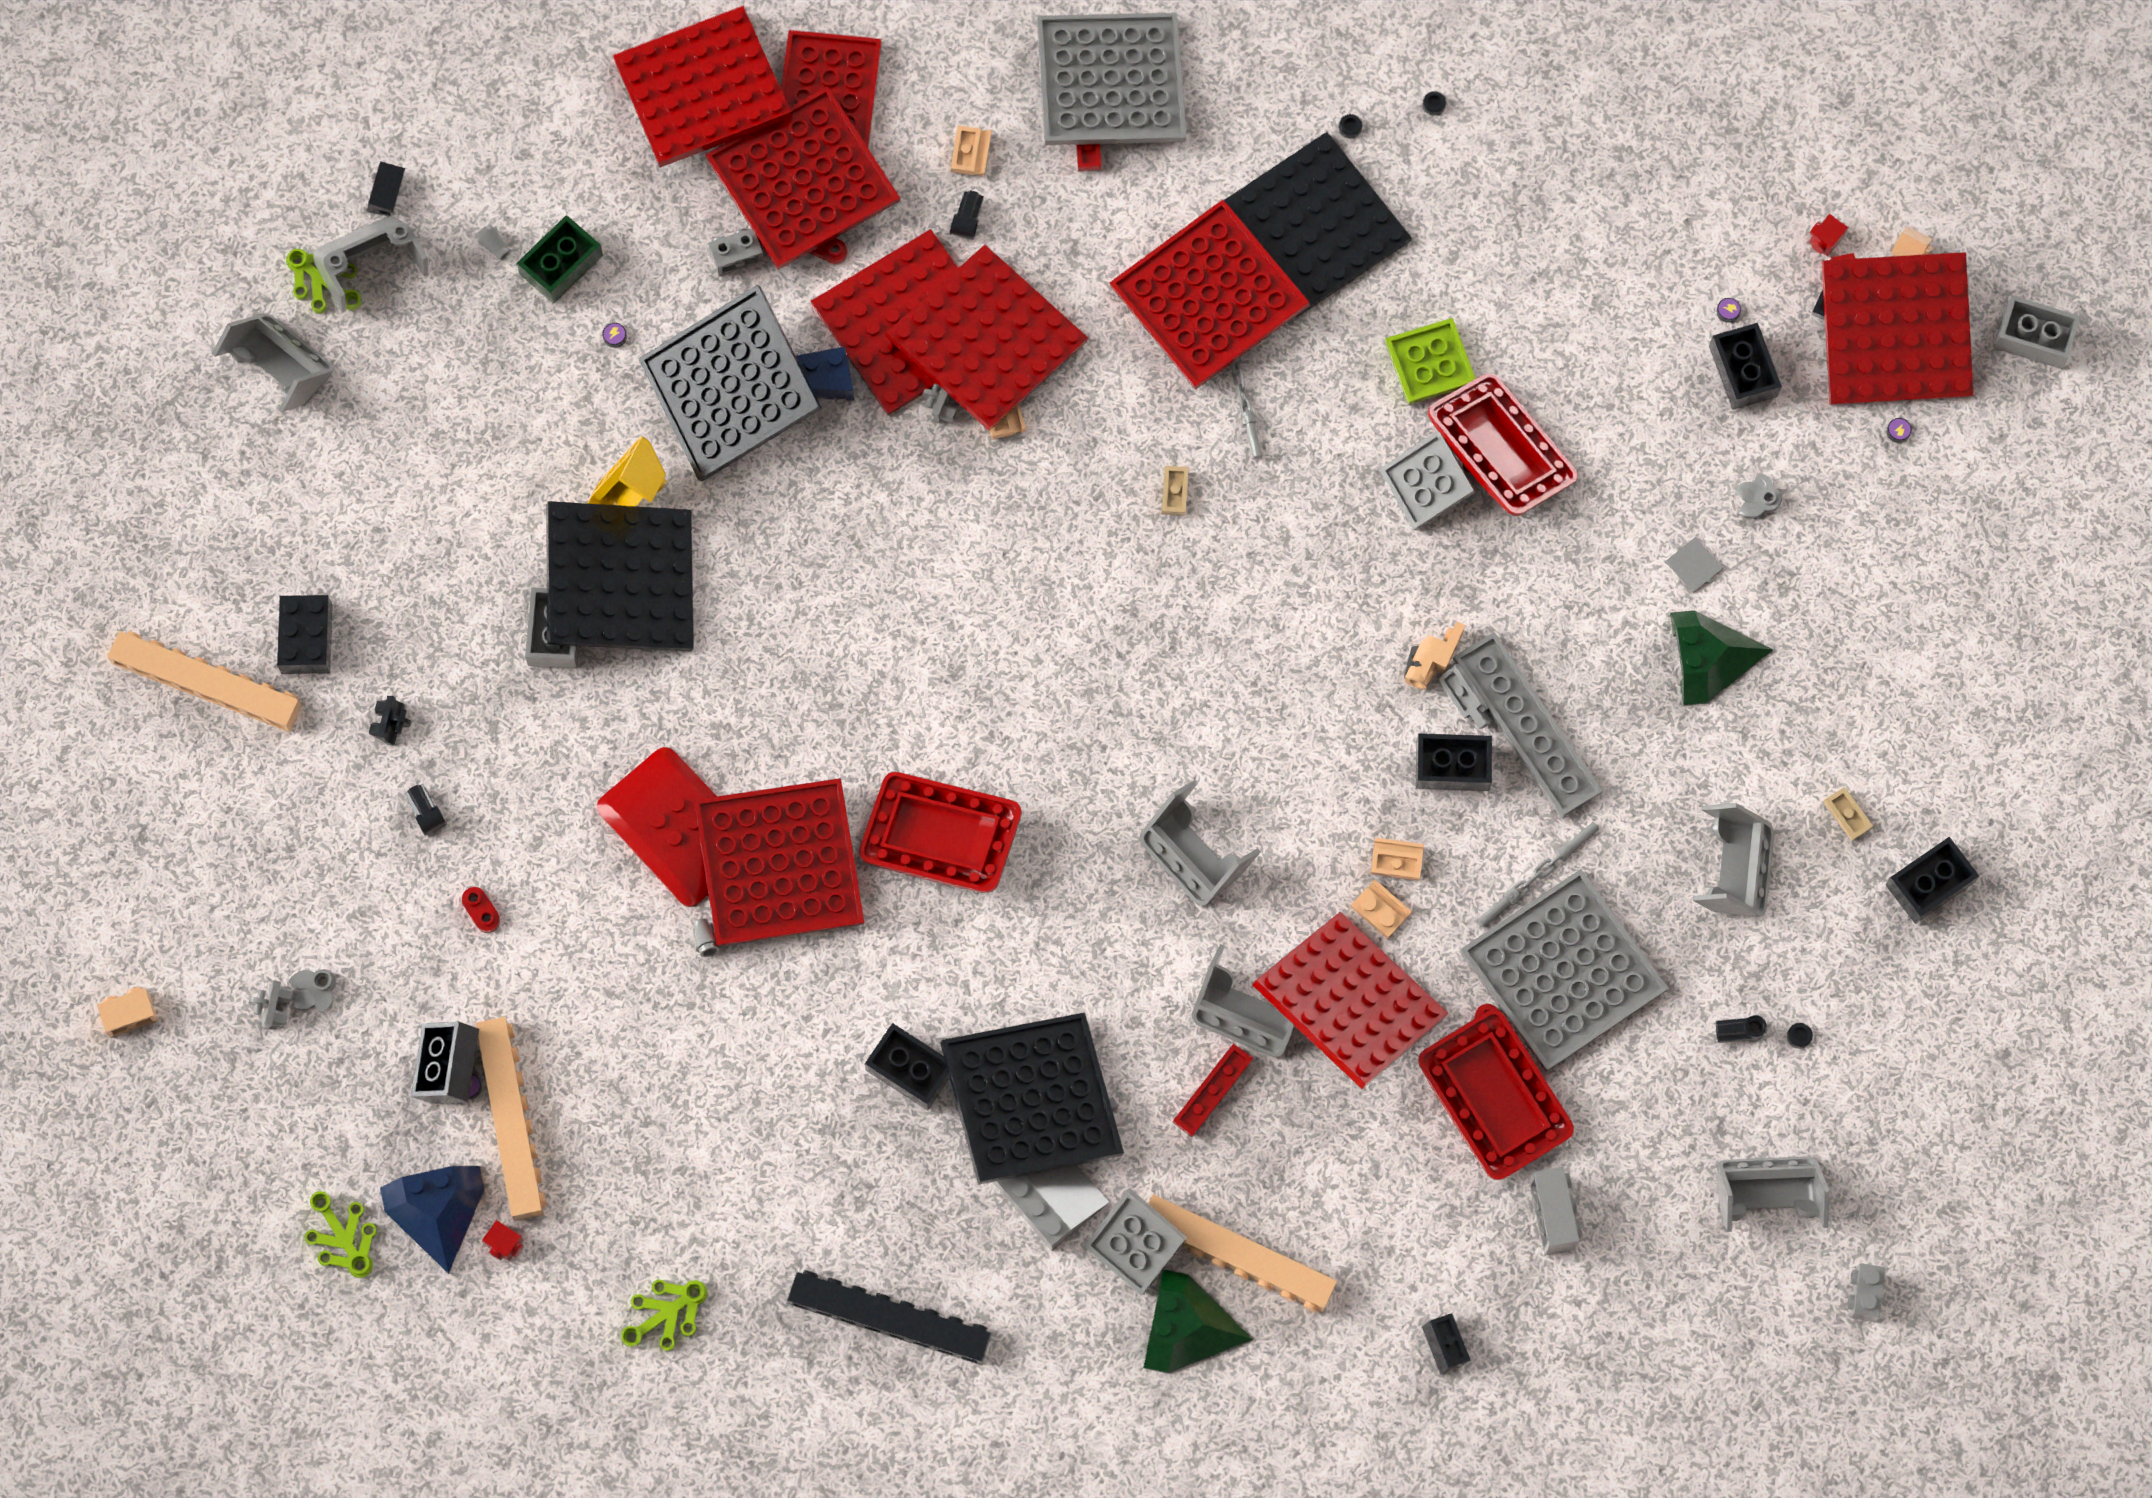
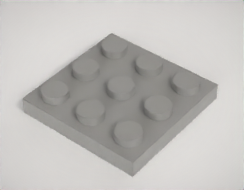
M1436 431L1379 469L1412 528L1416 531L1476 492L1456 455L1439 431Z
M1129 1188L1084 1247L1142 1296L1188 1237Z

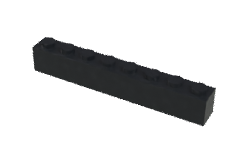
M804 1270L803 1273L797 1272L787 1299L788 1305L975 1364H983L991 1339V1332H988V1328L983 1325L973 1323V1326L963 1324L964 1320L954 1316H949L948 1319L943 1318L935 1310L925 1308L924 1311L915 1309V1305L910 1302L901 1300L899 1304L890 1301L891 1297L881 1293H876V1296L870 1295L862 1287L852 1285V1288L842 1286L843 1282L834 1278H828L827 1281L819 1279L818 1274L808 1270Z

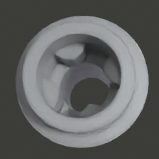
M488 224L477 233L478 243L497 256L499 260L510 253L497 227Z
M705 918L696 920L693 923L696 951L700 953L701 957H710L717 954L720 949L716 945L715 934L708 920Z

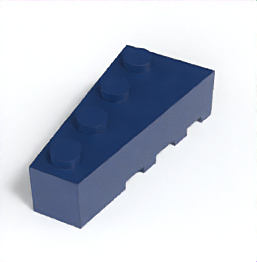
M845 347L796 355L817 398L829 400L838 398L855 401Z

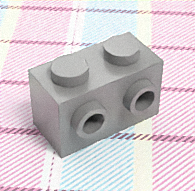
M752 228L740 229L733 235L727 237L719 236L708 242L709 251L718 276L764 262L761 247Z
M1860 1263L1855 1270H1852L1850 1284L1853 1285V1292L1849 1294L1847 1309L1850 1310L1849 1318L1875 1322L1880 1317L1886 1267Z

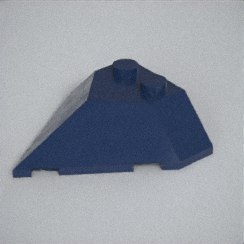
M480 1166L444 1167L404 1176L380 1187L385 1213L448 1274L452 1269V1264L461 1248L477 1205L485 1191Z

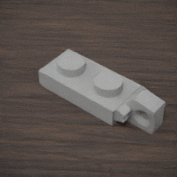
M1455 664L1438 678L1464 718H1468L1470 722L1474 721L1479 729L1486 728L1493 722L1486 711L1488 707L1460 664Z

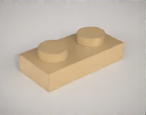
M1165 466L1162 514L1186 516L1189 467Z
M1845 787L1823 801L1851 842L1873 828L1871 822Z

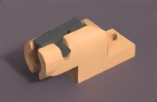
M1456 621L1454 628H1448L1443 640L1429 635L1419 646H1412L1404 674L1405 682L1418 689H1426L1436 672L1444 674L1462 637L1465 625Z

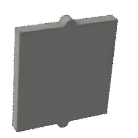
M1696 537L1685 546L1678 547L1677 552L1665 561L1693 593L1705 583H1710L1711 578L1723 569L1721 564Z

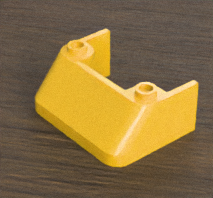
M640 436L599 481L587 503L636 506L643 498L651 503L657 491L660 492L667 482L665 479L666 473L651 442L645 437Z

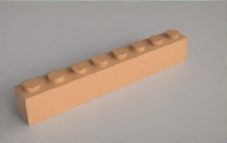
M119 631L107 656L111 664L290 733L302 708L295 694L288 691L280 693L267 683L259 685L254 683L252 678L244 674H239V676L233 675L229 669L217 665L216 668L210 666L202 658H189L186 656V653L179 649L173 648L172 651L163 648L164 645L158 641L150 640L148 642L141 639L142 637L135 632L128 631V633Z
M505 1017L477 1022L476 1028H479V1045L511 1216L514 1221L544 1215L543 1207H547L545 1193H540L538 1183H542L540 1168H535L534 1159L538 1158L535 1143L531 1144L529 1135L533 1134L531 1119L526 1120L525 1110H529L526 1095L522 1096L520 1086H524L522 1072H517L516 1062H520L517 1047H512L511 1039L515 1038L513 1024H508Z
M1154 1194L1152 1195L1148 1204L1188 1237L1182 1246L1189 1249V1254L1200 1259L1203 1256L1212 1260V1265L1220 1269L1228 1267L1235 1271L1234 1275L1243 1280L1251 1278L1257 1281V1285L1264 1290L1271 1291V1289L1281 1292L1280 1296L1290 1302H1294V1300L1304 1303L1303 1307L1313 1313H1317L1318 1310L1324 1311L1336 1286V1280Z

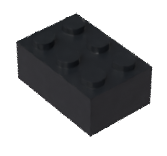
M1758 322L1712 336L1709 349L1732 410L1778 397L1782 385Z
M287 595L279 597L277 666L281 674L330 673L333 604L329 595Z
M1418 733L1416 740L1415 789L1490 790L1492 784V736Z
M1948 837L1891 876L1885 885L1916 924L1973 885L1980 875L1952 839Z
M459 1021L422 1023L411 1097L431 1104L468 1102L479 1028Z
M894 1023L891 1024L864 1063L867 1072L927 1111L950 1079L944 1056Z

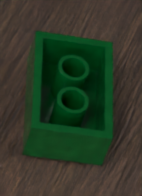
M565 215L516 264L519 274L554 304L603 256V252L599 242L568 215Z

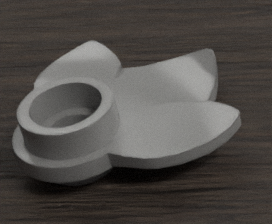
M1757 474L1755 482H1744L1736 487L1738 496L1745 501L1739 510L1741 516L1759 517L1765 511H1775L1782 503L1780 492L1774 489L1772 479L1766 475ZM1769 496L1774 497L1772 501H1766L1765 499Z
M305 969L295 973L288 980L292 986L299 989L294 1003L296 1009L306 1010L315 1006L320 1013H323L331 1006L333 1002L332 990L336 985L335 976L331 971L321 969L312 972ZM325 978L328 980L327 985H319L321 979Z

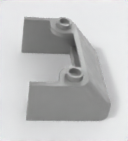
M385 217L319 246L315 250L314 263L342 313L346 311V298L336 276L346 271L349 261L390 243L396 246L406 245L423 276L428 274V258L410 226L395 217Z
M259 314L228 323L212 352L214 357L229 353L239 363L254 361L286 388L282 393L284 400L279 408L282 412L304 405L330 378L334 370L333 365L269 314Z
M1192 781L1169 796L1141 831L1140 842L1196 904L1206 905L1237 880L1261 851L1257 848L1242 858L1229 854L1222 860L1214 854L1189 827L1194 819V810L1185 799L1197 785L1195 781Z
M1737 803L1702 806L1703 812L1715 818L1712 827L1713 833L1718 840L1723 842L1719 887H1711L1706 895L1693 896L1692 901L1713 912L1749 917L1763 916L1767 910L1774 840L1772 824Z
M1220 944L1209 965L1192 1012L1193 1021L1202 1028L1271 1057L1281 1056L1289 1043L1295 1026L1273 1005L1231 988L1234 980L1232 973L1227 968L1218 965L1225 948L1224 945Z
M1801 1156L1727 1159L1718 1163L1717 1177L1720 1212L1727 1232H1732V1221H1738L1746 1215V1209L1795 1207L1796 1211L1805 1218L1819 1216L1823 1228H1828L1830 1191L1820 1165L1815 1158Z

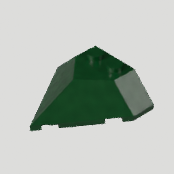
M1695 610L1670 612L1673 637H1677L1682 672L1680 687L1683 706L1709 703L1716 695L1773 651V649Z
M1163 1270L1143 1369L1169 1374L1177 1369L1253 1340L1189 1274Z

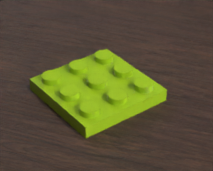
M1453 318L1385 338V345L1408 405L1453 392L1476 379Z

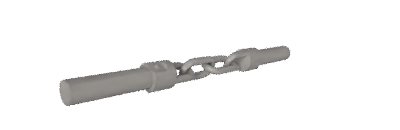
M1238 358L1231 364L1234 385L1238 393L1243 426L1246 427L1253 459H1259L1262 457V452L1255 427L1256 420L1245 388V378L1240 366L1241 358ZM1236 375H1240L1242 384H1238ZM1242 390H1243L1245 399H1242V395H1241V391H1242ZM1244 406H1248L1249 411H1244Z
M1592 822L1571 841L1555 851L1557 856L1553 860L1546 859L1534 869V876L1527 882L1524 880L1520 881L1507 891L1500 901L1477 919L1479 925L1484 927L1509 905L1512 906L1529 891V884L1536 878L1543 879L1555 869L1556 861L1560 859L1564 862L1575 849L1599 830L1597 824ZM1548 863V867L1551 866V868L1541 875V872H1538V870ZM1520 885H1522V888H1526L1522 893L1516 890Z

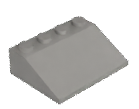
M1078 1165L993 1182L1051 1251L1109 1204V1201Z

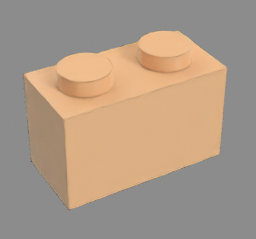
M1907 226L1902 231L1891 254L1895 256L1930 254L1933 249L1930 243L1933 239Z
M132 988L125 995L120 997L109 996L103 999L102 1003L97 1004L105 1032L109 1037L158 1021L150 994L146 988Z

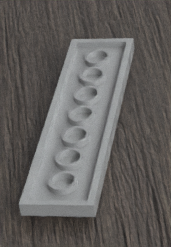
M1495 632L1453 657L1454 662L1460 664L1488 707L1487 711L1560 818L1602 794L1603 790Z

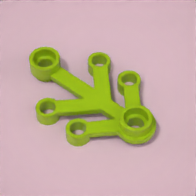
M302 249L291 250L286 257V264L290 270L294 271L295 287L293 293L295 298L304 300L308 297V290L304 285V272H306L312 279L313 301L311 307L317 314L324 313L327 306L323 300L322 285L328 290L329 288L318 269L312 265L315 264L314 254H308ZM298 258H301V259H302V262H301V263H299V264H295V263H294V261H295L296 259H298ZM348 263L347 269L353 268L354 272L347 274L345 271L336 277L345 276L347 279H353L357 276V268L354 264ZM342 288L346 298V309L349 311L359 309L362 305L359 292L356 290L346 291ZM300 289L305 290L302 295H298L297 291ZM351 299L357 300L354 305L348 304ZM317 303L323 304L320 309L315 308Z
M323 1191L315 1192L310 1198V1205L314 1211L322 1213L336 1237L320 1234L312 1229L306 1232L305 1241L311 1246L321 1244L344 1249L349 1258L335 1256L330 1251L324 1250L319 1253L318 1262L324 1267L335 1265L348 1268L350 1274L356 1278L368 1276L373 1270V1261L369 1256L372 1239L377 1235L375 1225L373 1223H366L362 1226L361 1233L363 1238L359 1251H357L353 1244L359 1218L364 1214V1207L359 1202H353L349 1205V1218L346 1230H344L330 1208L332 1201L329 1195ZM320 1199L326 1200V1204L323 1207H318L317 1202ZM359 1206L361 1211L358 1214H353V1207ZM367 1227L374 1228V1232L371 1235L365 1234ZM310 1234H317L316 1241L310 1242L308 1240ZM325 1254L330 1255V1260L327 1263L321 1261L322 1256ZM360 1261L365 1262V1267L362 1270L356 1268L357 1263Z
M661 1279L655 1280L652 1284L654 1294L662 1296L665 1293L679 1295L680 1297L673 1302L645 1298L641 1294L634 1295L631 1298V1305L635 1310L646 1308L658 1310L659 1312L638 1327H625L621 1332V1340L624 1345L630 1348L638 1346L642 1341L643 1335L666 1320L664 1334L659 1344L664 1351L673 1350L675 1347L674 1332L678 1311L686 1305V1318L681 1324L680 1329L684 1336H693L696 1332L694 1323L697 1307L706 1300L708 1295L705 1284L699 1280H691L684 1286L666 1283ZM658 1283L664 1285V1290L661 1292L655 1290V1286ZM693 1289L700 1291L699 1296L696 1298L690 1295ZM641 1298L643 1299V1304L638 1307L635 1306V1299ZM687 1324L693 1326V1330L690 1333L684 1331V1326ZM630 1333H634L637 1336L633 1342L627 1340V1336ZM665 1339L672 1341V1345L668 1348L663 1346Z

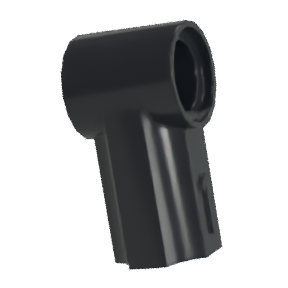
M964 191L958 213L954 214L951 223L950 234L971 240L974 239L984 196L976 191Z
M424 784L415 785L404 793L416 815L415 819L424 836L447 825L437 805H434Z
M1759 1015L1715 1022L1718 1043L1748 1040L1756 1042L1763 1038L1767 1029L1766 1021ZM1752 1023L1758 1024L1761 1032L1758 1034L1751 1033L1748 1025Z

